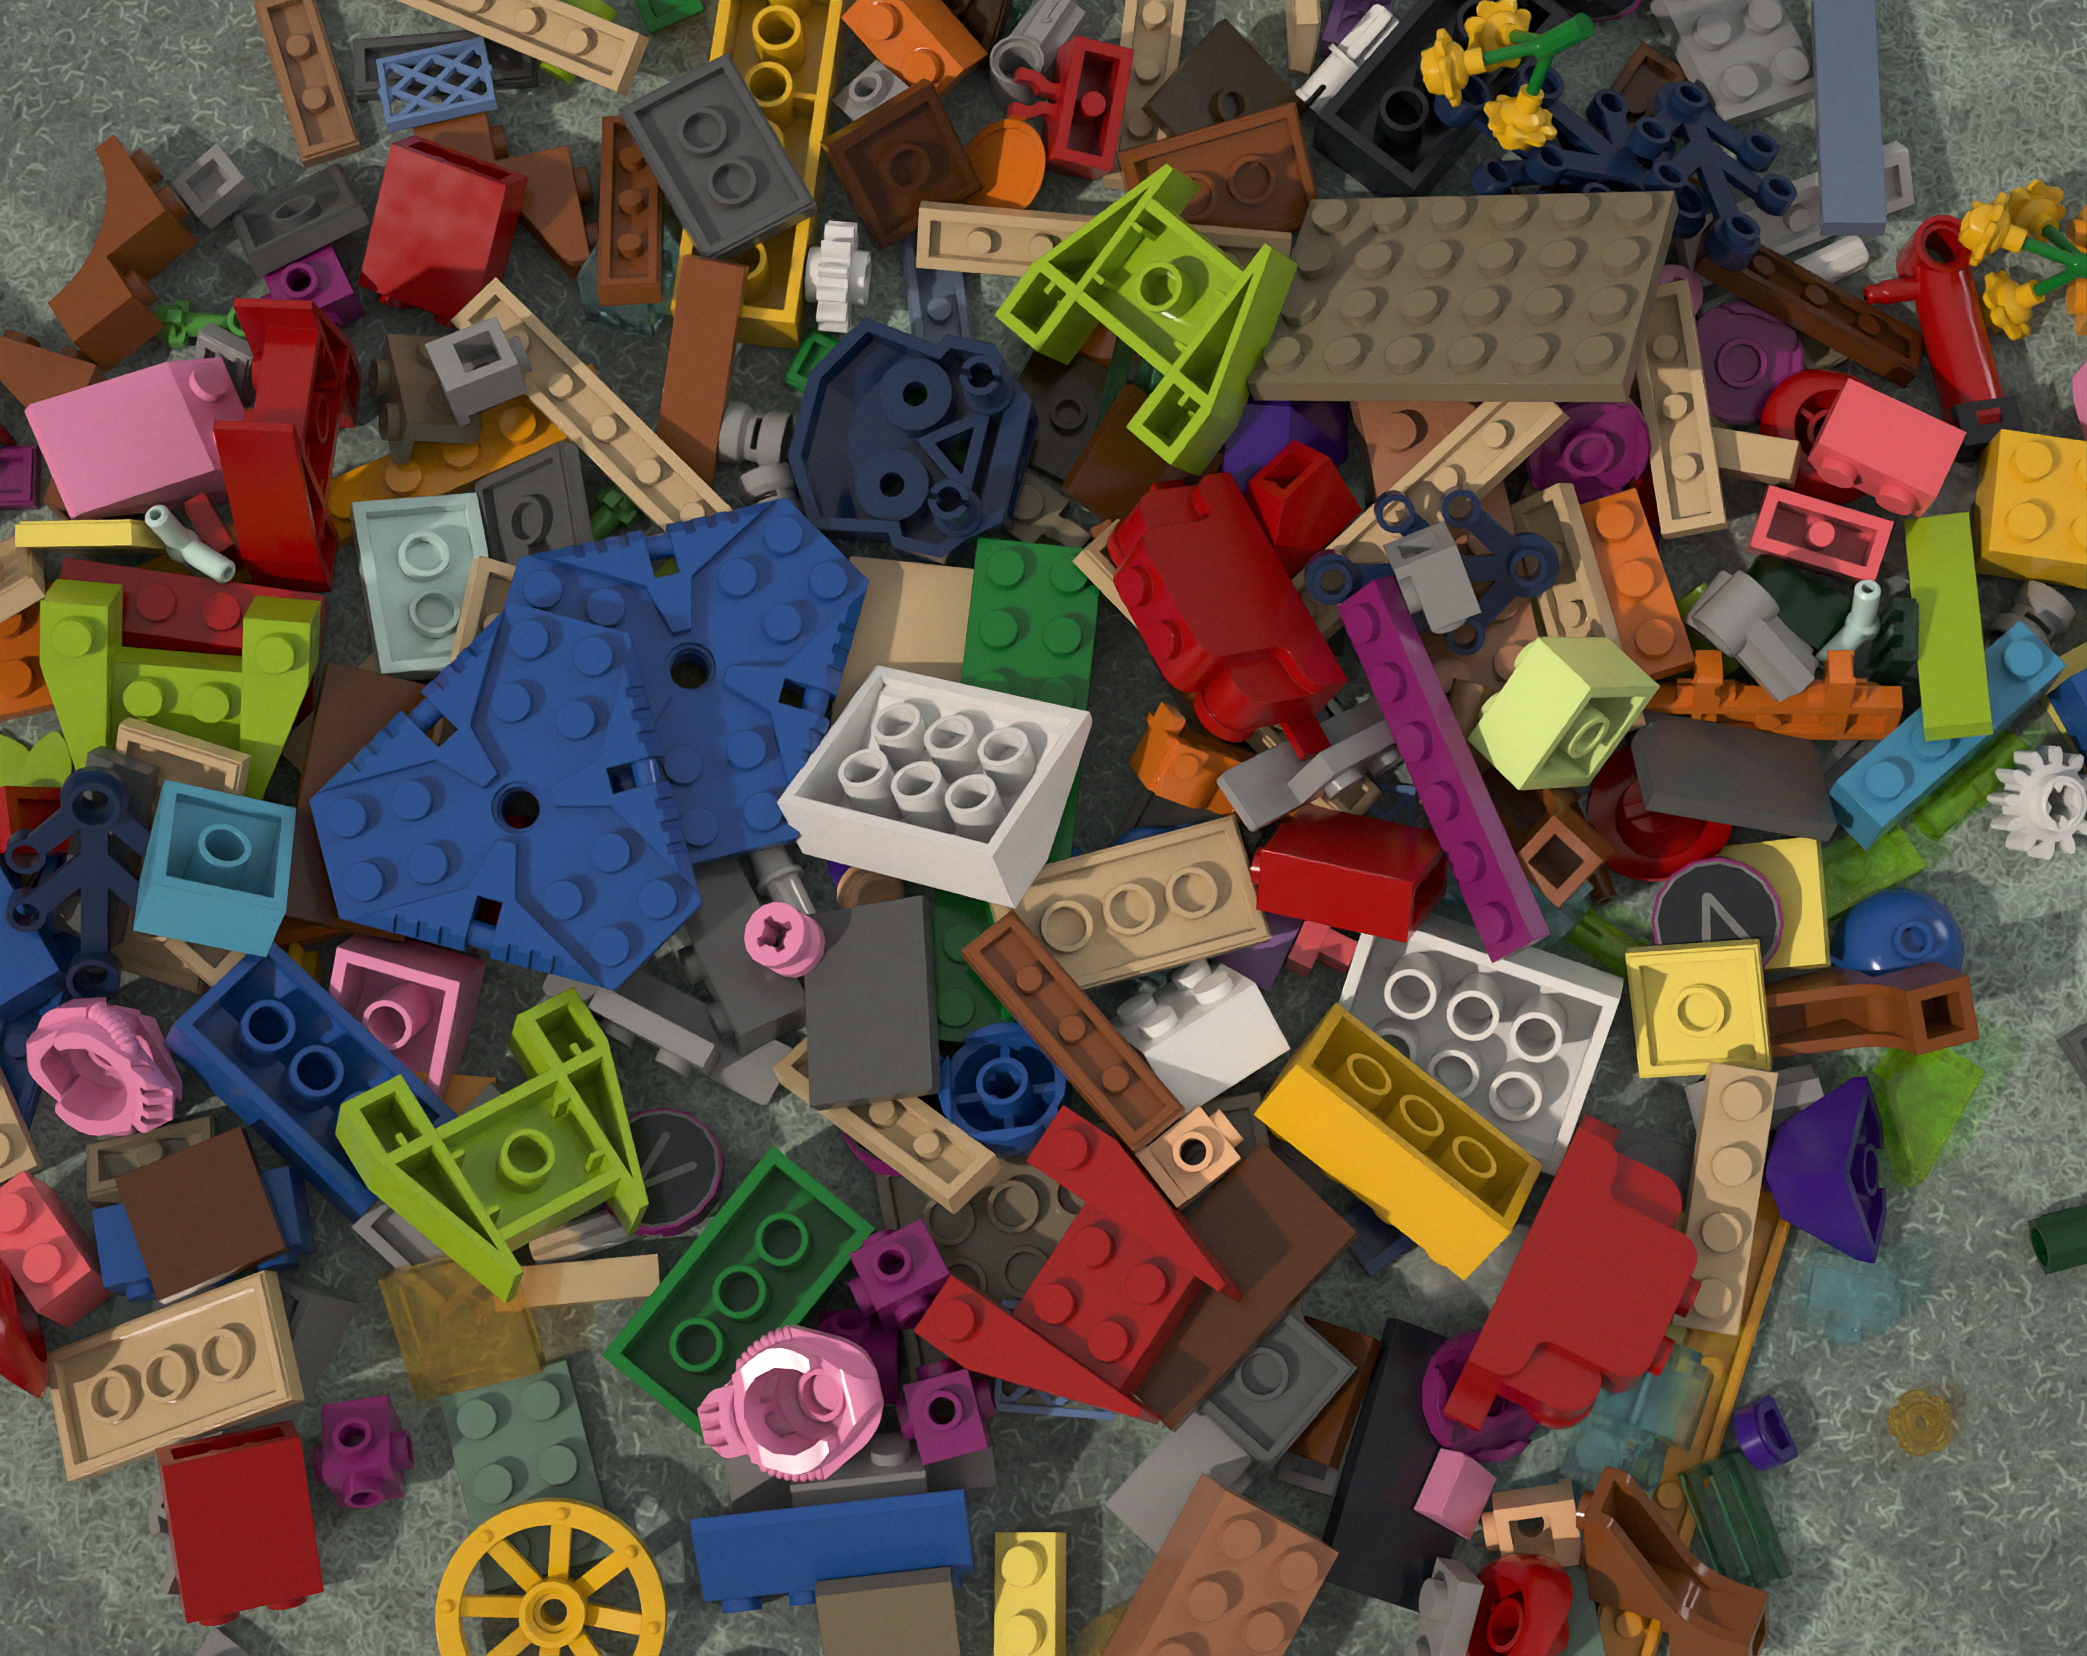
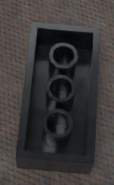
M1418 0L1317 115L1312 147L1379 198L1426 197L1482 131L1471 124L1463 125L1460 128H1452L1444 124L1437 117L1434 111L1435 94L1428 92L1423 81L1421 52L1434 46L1437 40V30L1445 28L1453 42L1455 41L1464 51L1467 50L1469 37L1464 24L1468 18L1478 16L1476 7L1482 0ZM1488 0V1L1497 2V1H1499V0ZM1516 0L1517 9H1526L1531 14L1528 29L1531 33L1543 34L1566 21L1568 12L1552 0ZM1534 55L1522 57L1517 68L1500 67L1491 73L1485 72L1476 75L1487 85L1491 101H1495L1498 95L1504 94L1508 90L1511 80L1524 62L1538 61V59Z

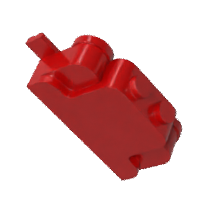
M1231 473L1209 474L1203 477L1199 484L1185 486L1182 479L1153 483L1149 488L1150 492H1147L1129 515L1120 520L1111 531L1107 539V549L1112 561L1118 567L1113 575L1115 588L1163 676L1175 688L1183 692L1195 693L1194 708L1201 723L1215 736L1230 742H1242L1248 740L1261 727L1280 724L1299 760L1307 761L1312 759L1321 751L1331 747L1316 716L1348 682V679Z
M1584 1114L1442 1412L1445 1417L1459 1422L1473 1431L1479 1432L1496 1395H1499L1525 1408L1529 1416L1544 1427L1555 1430L1569 1429L1580 1424L1589 1415L1594 1407L1600 1388L1613 1393H1623L1635 1387L1645 1372L1656 1377L1660 1376L1675 1344V1340L1665 1336L1675 1313L1686 1318L1702 1285L1701 1281L1691 1277L1697 1264V1251L1692 1241L1685 1234L1675 1230L1676 1222L1682 1210V1198L1678 1187L1666 1175L1615 1151L1613 1146L1620 1130Z

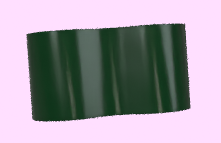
M1762 554L1756 556L1746 573L1759 583L1776 601L1780 608L1777 616L1792 632L1814 649L1812 653L1814 657L1844 626V621L1851 612L1853 600L1834 589L1810 580L1798 569L1777 557Z

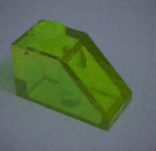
M1884 1047L1872 1067V1072L1880 1076L1872 1091L1883 1121V1135L1896 1181L1906 1188H1910L1923 1183L1985 1075L1986 1070L1949 1048L1917 1056L1905 1050Z

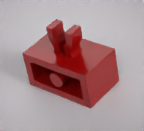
M1075 35L1057 48L1051 82L1038 71L1023 67L1015 70L1013 83L1027 85L1034 91L1035 95L1048 98V102L1037 101L1032 106L1013 102L1008 105L1006 116L1022 121L1031 120L1036 117L1044 118L1041 140L1045 150V170L1089 180H1096L1112 172L1134 49Z

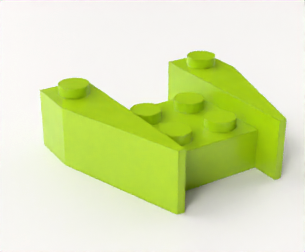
M1166 163L1032 263L994 315L1037 352L1066 365L1071 362L1098 324L1101 322L1164 375L1126 428L1171 466L1200 476L1238 427L1250 395V389L1247 384L1249 377L1263 357L1264 349L1269 344L1298 264L1288 256L1264 243L1244 269L1180 217V214L1201 186Z
M56 579L46 592L45 597L40 600V667L75 770L85 767L88 752L102 745L115 750L119 724L128 717L252 755L244 797L263 800L318 665L321 601L255 596L243 618L242 656L122 646L123 584Z
M574 987L518 1014L508 1047L529 1081L436 1129L433 1127L401 1074L342 1103L340 1106L335 1135L368 1189L505 1304L515 1298L524 1273L512 1251L605 1201L629 1236L637 1232L649 1204L608 1039Z

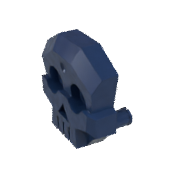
M864 317L809 372L788 458L807 519L825 537L850 541L891 543L892 547L901 557L946 566L951 559L975 542L978 537H986L1004 528H1013L1019 504L1018 500L1022 493L1025 481L1024 476L1025 472L1027 473L1031 457L1030 452L1031 448L1033 449L1039 419L1032 399L1011 375L995 344L946 334L936 345ZM913 389H926L927 398L921 405L911 406L907 404L908 394ZM969 448L961 475L947 457ZM890 479H903L904 488L899 495L888 497L884 494L885 484Z

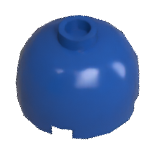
M1905 887L1874 891L1853 903L1836 924L1830 943L1832 966L1837 965L1844 969L1858 970L1871 977L1934 961L1961 971L1965 953L1961 929L1948 908L1928 893Z
M997 1022L973 1030L963 1038L965 1045L955 1053L952 1060H950L948 1055L940 1067L941 1093H938L943 1114L952 1125L955 1124L962 1129L968 1136L974 1138L996 1154L997 1158H1019L1031 1154L1061 1107L1064 1105L1071 1110L1073 1086L1019 1023Z

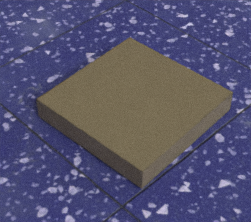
M950 1567L815 1582V1598L824 1656H962Z

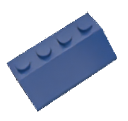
M274 941L267 957L247 954L172 1025L163 1044L353 1224L372 1207L379 1197L368 1189L335 1135L341 1104L401 1074L435 1129L458 1117L450 1107Z
M965 1489L690 1519L691 1534L704 1602L721 1600L722 1614L763 1609V1595L788 1593L789 1606L815 1604L816 1581L950 1567L953 1588L963 1587L961 1573L975 1572L968 1493Z

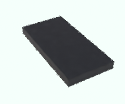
M1387 1318L1380 1341L1382 1346L1369 1380L1322 1538L1323 1542L1339 1553L1324 1582L1420 1613L1419 1597L1421 1588L1428 1578H1432L1437 1557L1451 1559L1458 1536L1457 1533L1414 1510L1441 1448L1444 1449L1431 1434L1422 1409V1381L1431 1357L1449 1337L1400 1319Z

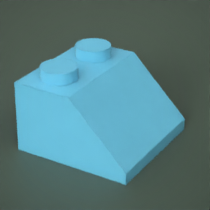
M164 780L141 872L133 931L267 957L286 913L296 808Z

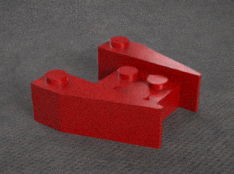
M234 298V310L253 354L252 383L257 392L254 408H246L243 421L214 420L213 431L237 534V560L239 565L246 566L254 585L293 591L332 592L340 536L327 505L339 427L356 428L362 370L352 342L314 301Z
M1063 1105L1026 1162L1085 1201V1204L1014 1312L976 1285L950 1275L913 1332L970 1371L1157 1425L1162 1416L1133 1396L1134 1392L1205 1284H1208L1236 1302L1242 1296V1292L1135 1155L1132 1156L1123 1144Z

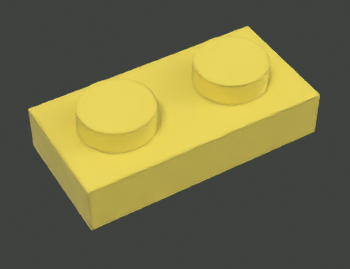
M995 1532L994 1656H1066L1067 1533Z

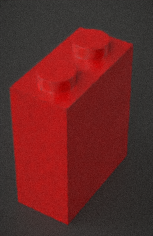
M416 135L391 143L358 286L377 292V299L384 304L402 309L418 307L434 313L433 319L437 323L457 329L451 322V319L495 277L501 283L503 281L529 176Z
M1306 804L1287 823L1279 825L1276 834L1265 846H1260L1257 849L1251 866V882L1258 885L1256 910L1407 943L1446 894L1449 863L1433 830Z
M292 1420L155 1448L179 1602L187 1624L199 1621V1624L203 1626L222 1625L237 1619L240 1616V1611L266 1605L271 1610L291 1609L304 1604L308 1600L307 1596L324 1592L301 1438Z

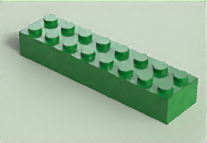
M978 537L961 684L1088 711L1101 591L1072 562L1084 548ZM1083 753L1045 865L1071 858L1074 845ZM941 889L936 890L932 924L939 1050L957 1052L965 1045L963 1038L973 1030L997 1022H1018L962 958L961 954L963 948L995 924L989 902Z

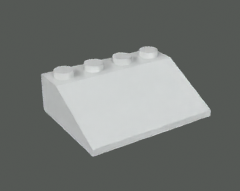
M876 665L824 736L815 752L808 758L804 768L798 772L777 803L788 825L799 831L796 842L803 854L1015 909L1048 860L1093 720L1088 711Z
M1430 913L1407 943L1361 933L1338 1004L1543 1164L1542 1172L1555 1176L1570 1143L1618 1007L1625 978L1531 946L1510 958L1492 963L1475 927Z

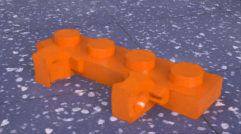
M1695 650L1692 678H1677L1676 681L1658 683L1659 689L1644 708V710L1809 740H1883L1898 727L1903 710L1901 686H1881L1878 683L1867 681V678L1854 677V650H1827L1828 660L1824 661L1823 679H1814L1801 693L1792 695L1782 702L1772 699L1761 686H1751L1746 682L1735 681V679H1723L1721 650Z

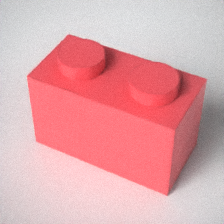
M1849 378L1834 399L1804 464L1816 469L1819 477L1831 485L1840 488L1854 487L1876 497L1877 504L1891 513L1898 515L1912 514L1920 518L1937 498L1967 432Z
M1769 485L1763 493L1745 552L1755 555L1774 556L1792 566L1856 585L1861 580H1876L1894 521Z
M24 1170L0 1187V1258L35 1311L69 1329L114 1294V1292L103 1287L99 1254L52 1187Z

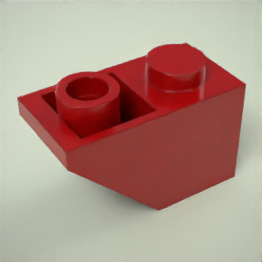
M1294 439L1248 481L1245 500L1291 580L1315 553L1319 552L1327 543L1335 540L1342 533L1344 527L1362 511L1330 457Z

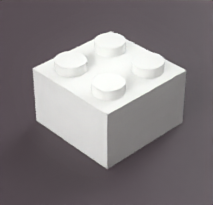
M1214 958L1182 965L1172 974V981L1152 994L1141 993L1131 997L1117 1009L1118 1015L1109 1020L1184 1106L1185 1113L1179 1119L1291 1049L1256 983Z

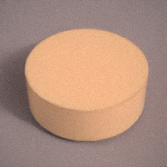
M853 866L844 873L837 887V902L840 909L902 899L905 895L903 884L899 878Z

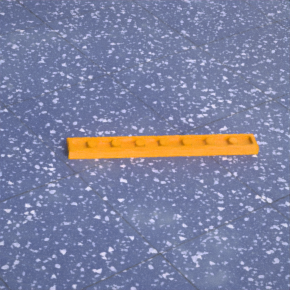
M1762 1183L1738 1336L1687 1328L1682 1347L1677 1351L1636 1480L1688 1549L1791 1223L1781 1218L1772 1192L1765 1191ZM1597 1602L1596 1610L1607 1656H1655L1662 1634L1659 1620Z

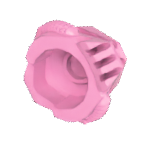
M106 997L73 999L50 1010L43 1015L37 1029L26 1042L27 1067L30 1075L47 1093L58 1101L55 1105V1113L65 1123L79 1132L88 1135H110L115 1137L132 1135L137 1131L147 1133L173 1120L175 1117V1102L182 1101V1080L169 1050L163 1045L165 1040L156 1018L141 1015L140 1010L108 1005Z
M791 1324L790 1326L785 1325L783 1329L777 1328L775 1332L769 1331L767 1336L762 1335L760 1340L757 1339L753 1342V1345L748 1346L747 1352L744 1351L741 1355L742 1358H738L736 1361V1372L731 1375L732 1379L724 1387L711 1391L701 1406L697 1408L704 1442L709 1444L720 1456L730 1459L748 1455L750 1456L751 1463L757 1464L763 1473L768 1471L770 1476L775 1475L776 1478H784L786 1481L792 1479V1481L797 1482L800 1479V1481L806 1482L809 1479V1481L813 1482L816 1478L818 1480L827 1479L869 1442L881 1421L884 1399L877 1369L867 1351L841 1336Z

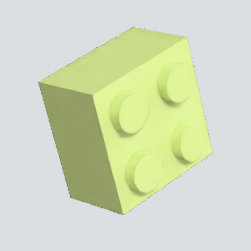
M1538 637L1525 646L1518 654L1514 662L1515 671L1501 691L1491 696L1482 706L1479 712L1480 721L1467 740L1518 790L1589 786L1660 686L1608 637Z

